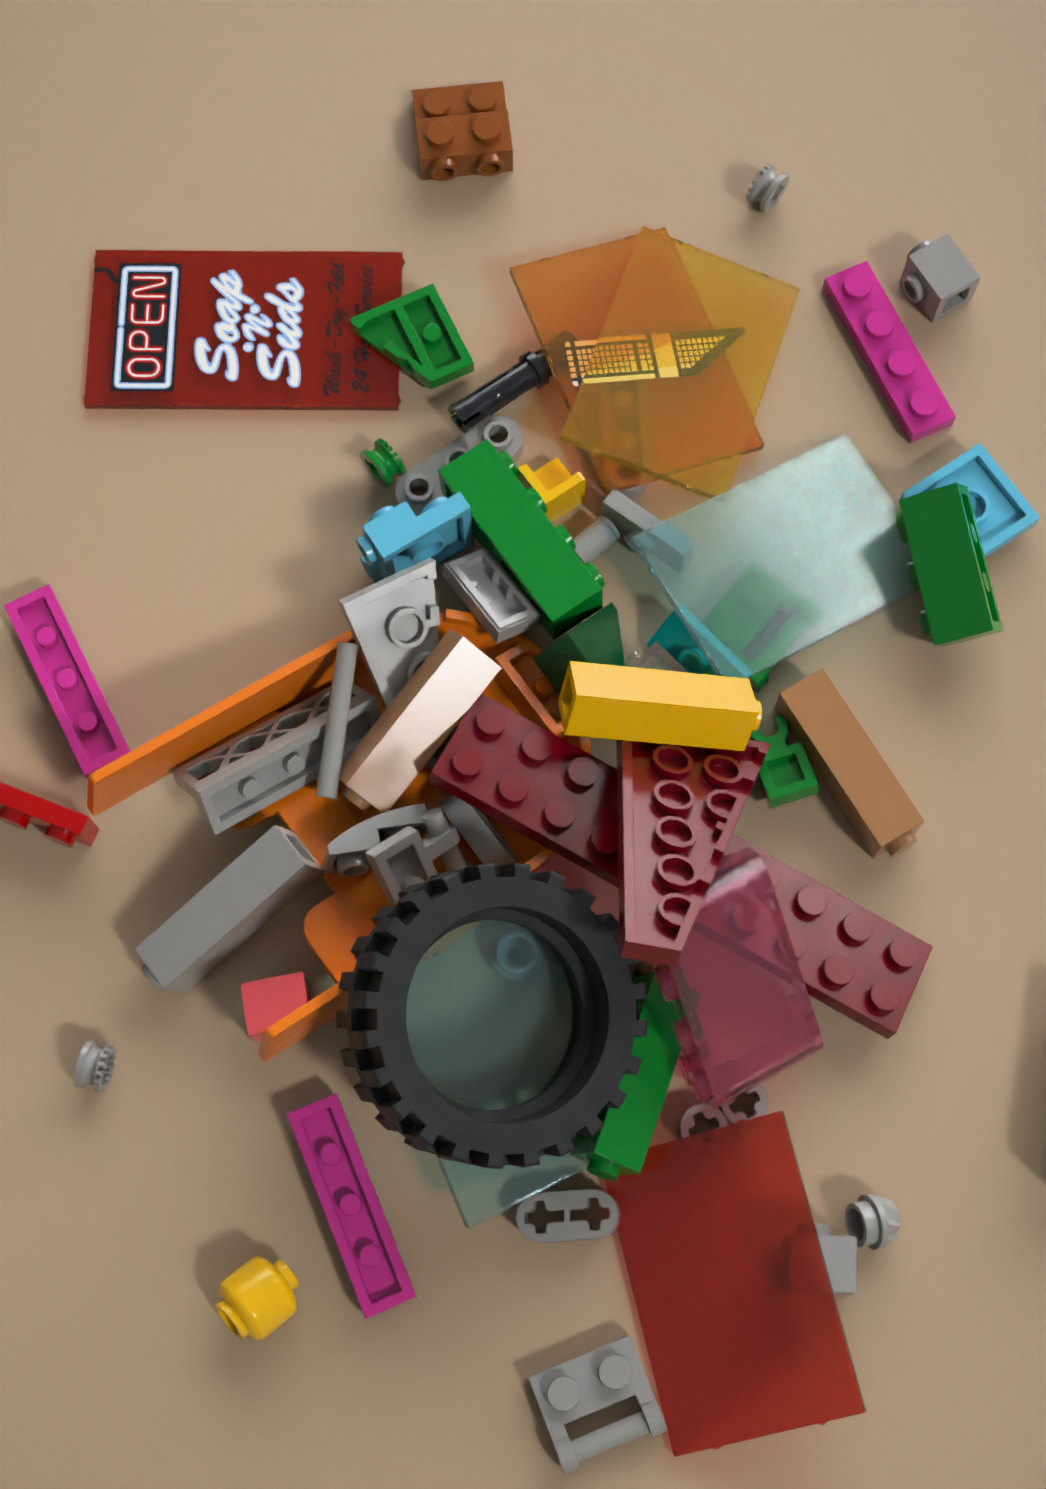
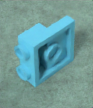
M461 492L448 499L447 497L434 499L423 508L421 514L417 517L406 501L396 507L386 506L371 515L368 523L362 526L364 535L356 539L358 548L363 555L360 558L361 564L373 583L429 557L436 560V567L474 546L471 507Z

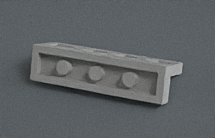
M355 684L352 687L341 765L381 716L375 696ZM331 686L172 771L176 784L195 798L206 829L217 835L318 779ZM208 773H212V774H210V775L204 777V778L201 779V780H197L198 778H200V777H202V776H204V775H206V774H208Z

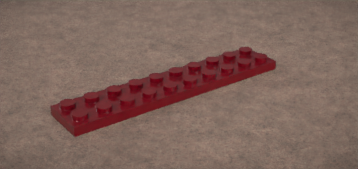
M481 694L466 712L432 769L427 781L619 888L617 769ZM733 834L692 927V930L886 1039L896 1034L933 946Z

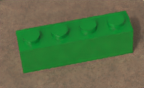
M486 439L438 470L443 495L448 499L461 492L471 507L474 536L483 547L489 550L540 612L539 622L553 640L603 608V587H605V583L601 574L591 562L588 561L583 564L573 551L576 549V545L569 532L562 524L554 526L545 514L547 507L543 499L533 487L526 490L517 478L519 471L506 451L502 450L498 453L489 440Z

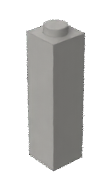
M277 825L272 826L135 948L145 963L142 966L144 975L160 990L165 989L187 993L324 872L323 868L295 832Z

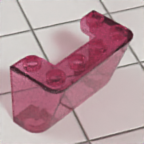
M750 847L724 855L676 967L662 964L663 969L655 972L665 1001L667 1003L674 1001L680 1019L673 1021L672 1025L678 1043L684 1054L679 1055L678 1064L685 1082L688 1086L693 1085L700 1102L708 1100L714 1109L823 1049L821 1032L771 878L763 860Z

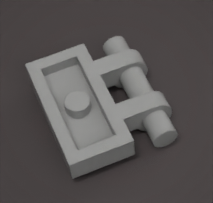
M434 808L423 814L422 819L428 830L423 840L417 829L407 826L365 852L390 906L400 900L399 892L410 885L424 883L430 880V876L438 874L432 860L439 856L446 872L473 866L471 863L465 862L457 845L460 841V836L454 824L447 823L441 808Z

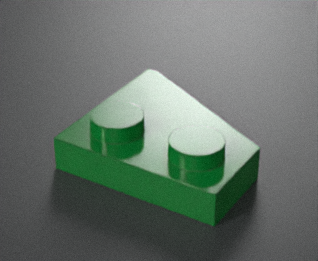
M433 283L350 318V327L354 334L430 390L474 371V362Z

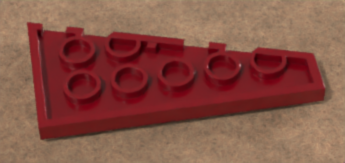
M616 740L620 957L676 967L766 757L770 743L748 740L745 751Z

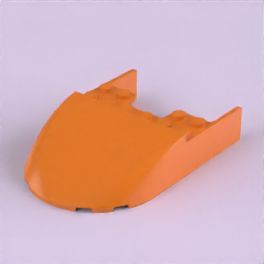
M446 609L445 613H439L440 626H437L438 643L448 630L451 629L465 637L501 667V670L482 694L592 755L590 737L564 735L558 704L559 696L533 660V657L543 650L521 634L496 644L472 613ZM350 629L91 773L88 776L87 808L93 816H96L172 773V771L332 686L338 642L356 644ZM358 649L353 684L375 696L380 714L382 715L385 710ZM425 765L390 810L425 803L427 812L434 808H441L440 804L452 794L427 781L432 770ZM208 773V774H206V775H204V776L198 778L197 780H201V779H203L204 777H206V776H208V775H210V774H212V773ZM318 779L233 825L231 828L247 830L277 814L287 829L296 833L322 867L329 843L353 826L382 814V812L372 805L364 812L341 793L346 785L340 779L336 799L317 797ZM442 810L447 823H452ZM484 813L514 852L520 864L531 866V872L537 873L556 854ZM426 828V830H425V833H424V835H423L422 840L425 838L426 834L428 833L427 828ZM457 830L460 836V841L457 845L465 862H469L473 866L484 865ZM440 856L432 860L438 874L446 872ZM372 868L364 874L353 877H342L338 872L320 874L334 894L316 904L307 912L303 921V935L307 944L336 984L264 1030L258 1050V1055L263 1062H267L335 1018L336 1011L347 1010L349 991L338 988L342 972H353L359 957L350 951L357 937L369 936L376 926L371 921L375 913L381 907L390 906ZM481 921L462 925L442 936L427 950L420 962L430 955L433 957L438 955Z

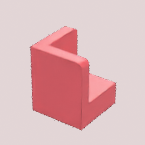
M303 971L244 982L241 985L248 1036L255 1043L261 1042L265 1029L311 1000L309 981Z

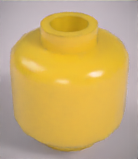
M255 1256L247 1260L219 1284L218 1295L220 1301L215 1304V1309L229 1330L240 1340L246 1336L254 1340H263L297 1311V1299L293 1290L299 1286V1283L293 1272L282 1260L279 1259L272 1264L261 1256Z

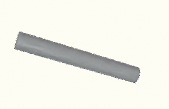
M338 642L316 791L317 797L337 798L358 645L353 643Z

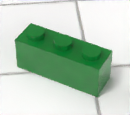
M953 483L899 499L901 513L896 514V526L902 542H909L913 561L907 564L908 575L914 590L921 591L925 609L920 610L919 617L925 637L927 639L932 638L934 646L947 647L1004 632L968 487L959 483Z

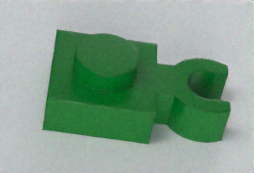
M781 714L775 716L777 731L775 735L764 736L760 733L759 728L757 731H752L750 735V740L770 743L766 757L757 775L769 808L818 794V782L802 742L787 746L788 723Z

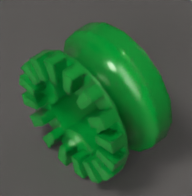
M378 438L374 442L375 448L372 451L363 450L360 453V457L373 477L384 487H389L393 483L392 477L394 475L402 476L407 470L401 458L397 457L395 459L398 455L396 451L391 454L390 452L393 451V448L382 438Z

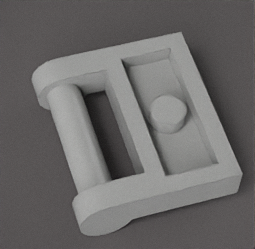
M630 1335L528 1377L565 1475L580 1469L579 1462L645 1434L651 1433L652 1437H656L668 1432L663 1415ZM631 1396H636L641 1408L640 1412L570 1441L564 1426L565 1424Z

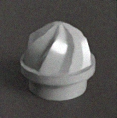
M866 1194L860 1196L857 1202L848 1204L845 1212L846 1227L849 1236H857L858 1247L868 1246L872 1250L881 1249L888 1242L897 1238L898 1229L901 1226V1216L897 1207L890 1199Z

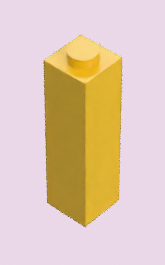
M576 661L569 662L558 698L564 735L745 751L752 731L758 730L762 718L761 703L755 700L750 680L747 678Z

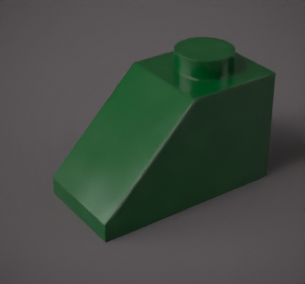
M612 602L533 657V660L558 696L560 695L570 661L625 666L618 611Z

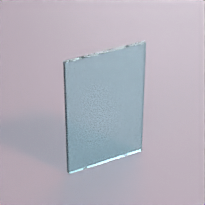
M843 434L632 536L630 540L717 676L749 679L915 592L907 569L908 562L913 561L909 542H902L896 526L895 517L900 511L847 434Z
M481 920L453 929L427 950L414 972L406 1007L408 1039L420 1071L446 1097L476 1109L496 1110L509 1108L533 1098L544 1089L558 1070L569 1044L572 1028V1001L567 978L561 964L549 946L537 934L522 926L506 921ZM354 954L357 961L359 956ZM577 1135L571 1139L573 1146ZM571 1152L562 1157L540 1156V1165L526 1168L504 1165L503 1169L484 1168L438 1158L437 1156L466 1228H471L502 1211H507L515 1204L584 1170L588 1165L587 1162L571 1156Z

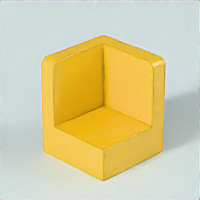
M557 457L535 472L526 463L517 468L519 471L517 478L526 490L533 487L543 499L547 507L545 514L551 522H554L585 502L586 479L580 472L571 476Z

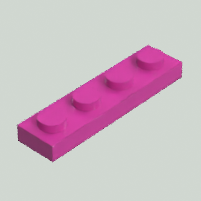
M868 261L825 278L823 290L909 443L952 426L956 418L954 412Z
M50 584L5 604L6 612L80 768L88 780V776L91 773L131 752L124 735Z
M337 1093L288 1113L287 1117L365 1319L417 1298Z

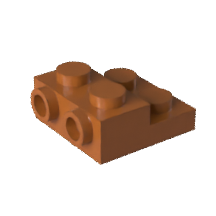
M503 81L412 90L422 180L448 181L458 176L478 174L495 176L502 172L513 171V148Z

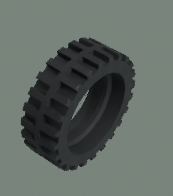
M491 863L430 876V880L410 885L399 892L400 900L394 905L381 907L371 918V921L376 926L370 935L357 937L350 951L359 956L353 972H342L338 988L349 991L347 1011H336V1028H347L350 1044L349 1048L340 1050L344 1066L355 1067L361 1082L353 1086L360 1100L373 1103L380 1112L375 1119L386 1130L399 1132L406 1137L404 1143L420 1151L435 1154L438 1158L484 1168L503 1169L504 1165L522 1168L540 1165V1156L562 1157L575 1150L571 1139L576 1135L593 1137L604 1127V1124L597 1117L603 1107L619 1109L627 1094L618 1088L624 1074L637 1075L642 1061L641 1058L631 1055L634 1038L647 1037L648 1020H636V999L647 998L645 982H632L628 965L638 960L622 958L619 955V946L612 933L619 929V923L611 913L596 915L590 909L596 897L585 888L568 890L563 887L565 876L553 871L534 873L530 871V865L519 863L494 866ZM481 920L506 921L522 926L537 934L551 949L560 963L568 983L572 1002V1026L569 1043L563 1060L552 1079L533 1098L509 1108L496 1110L467 1107L453 1101L438 1091L422 1074L415 1061L406 1025L409 988L416 967L423 955L436 941L448 932L462 925Z

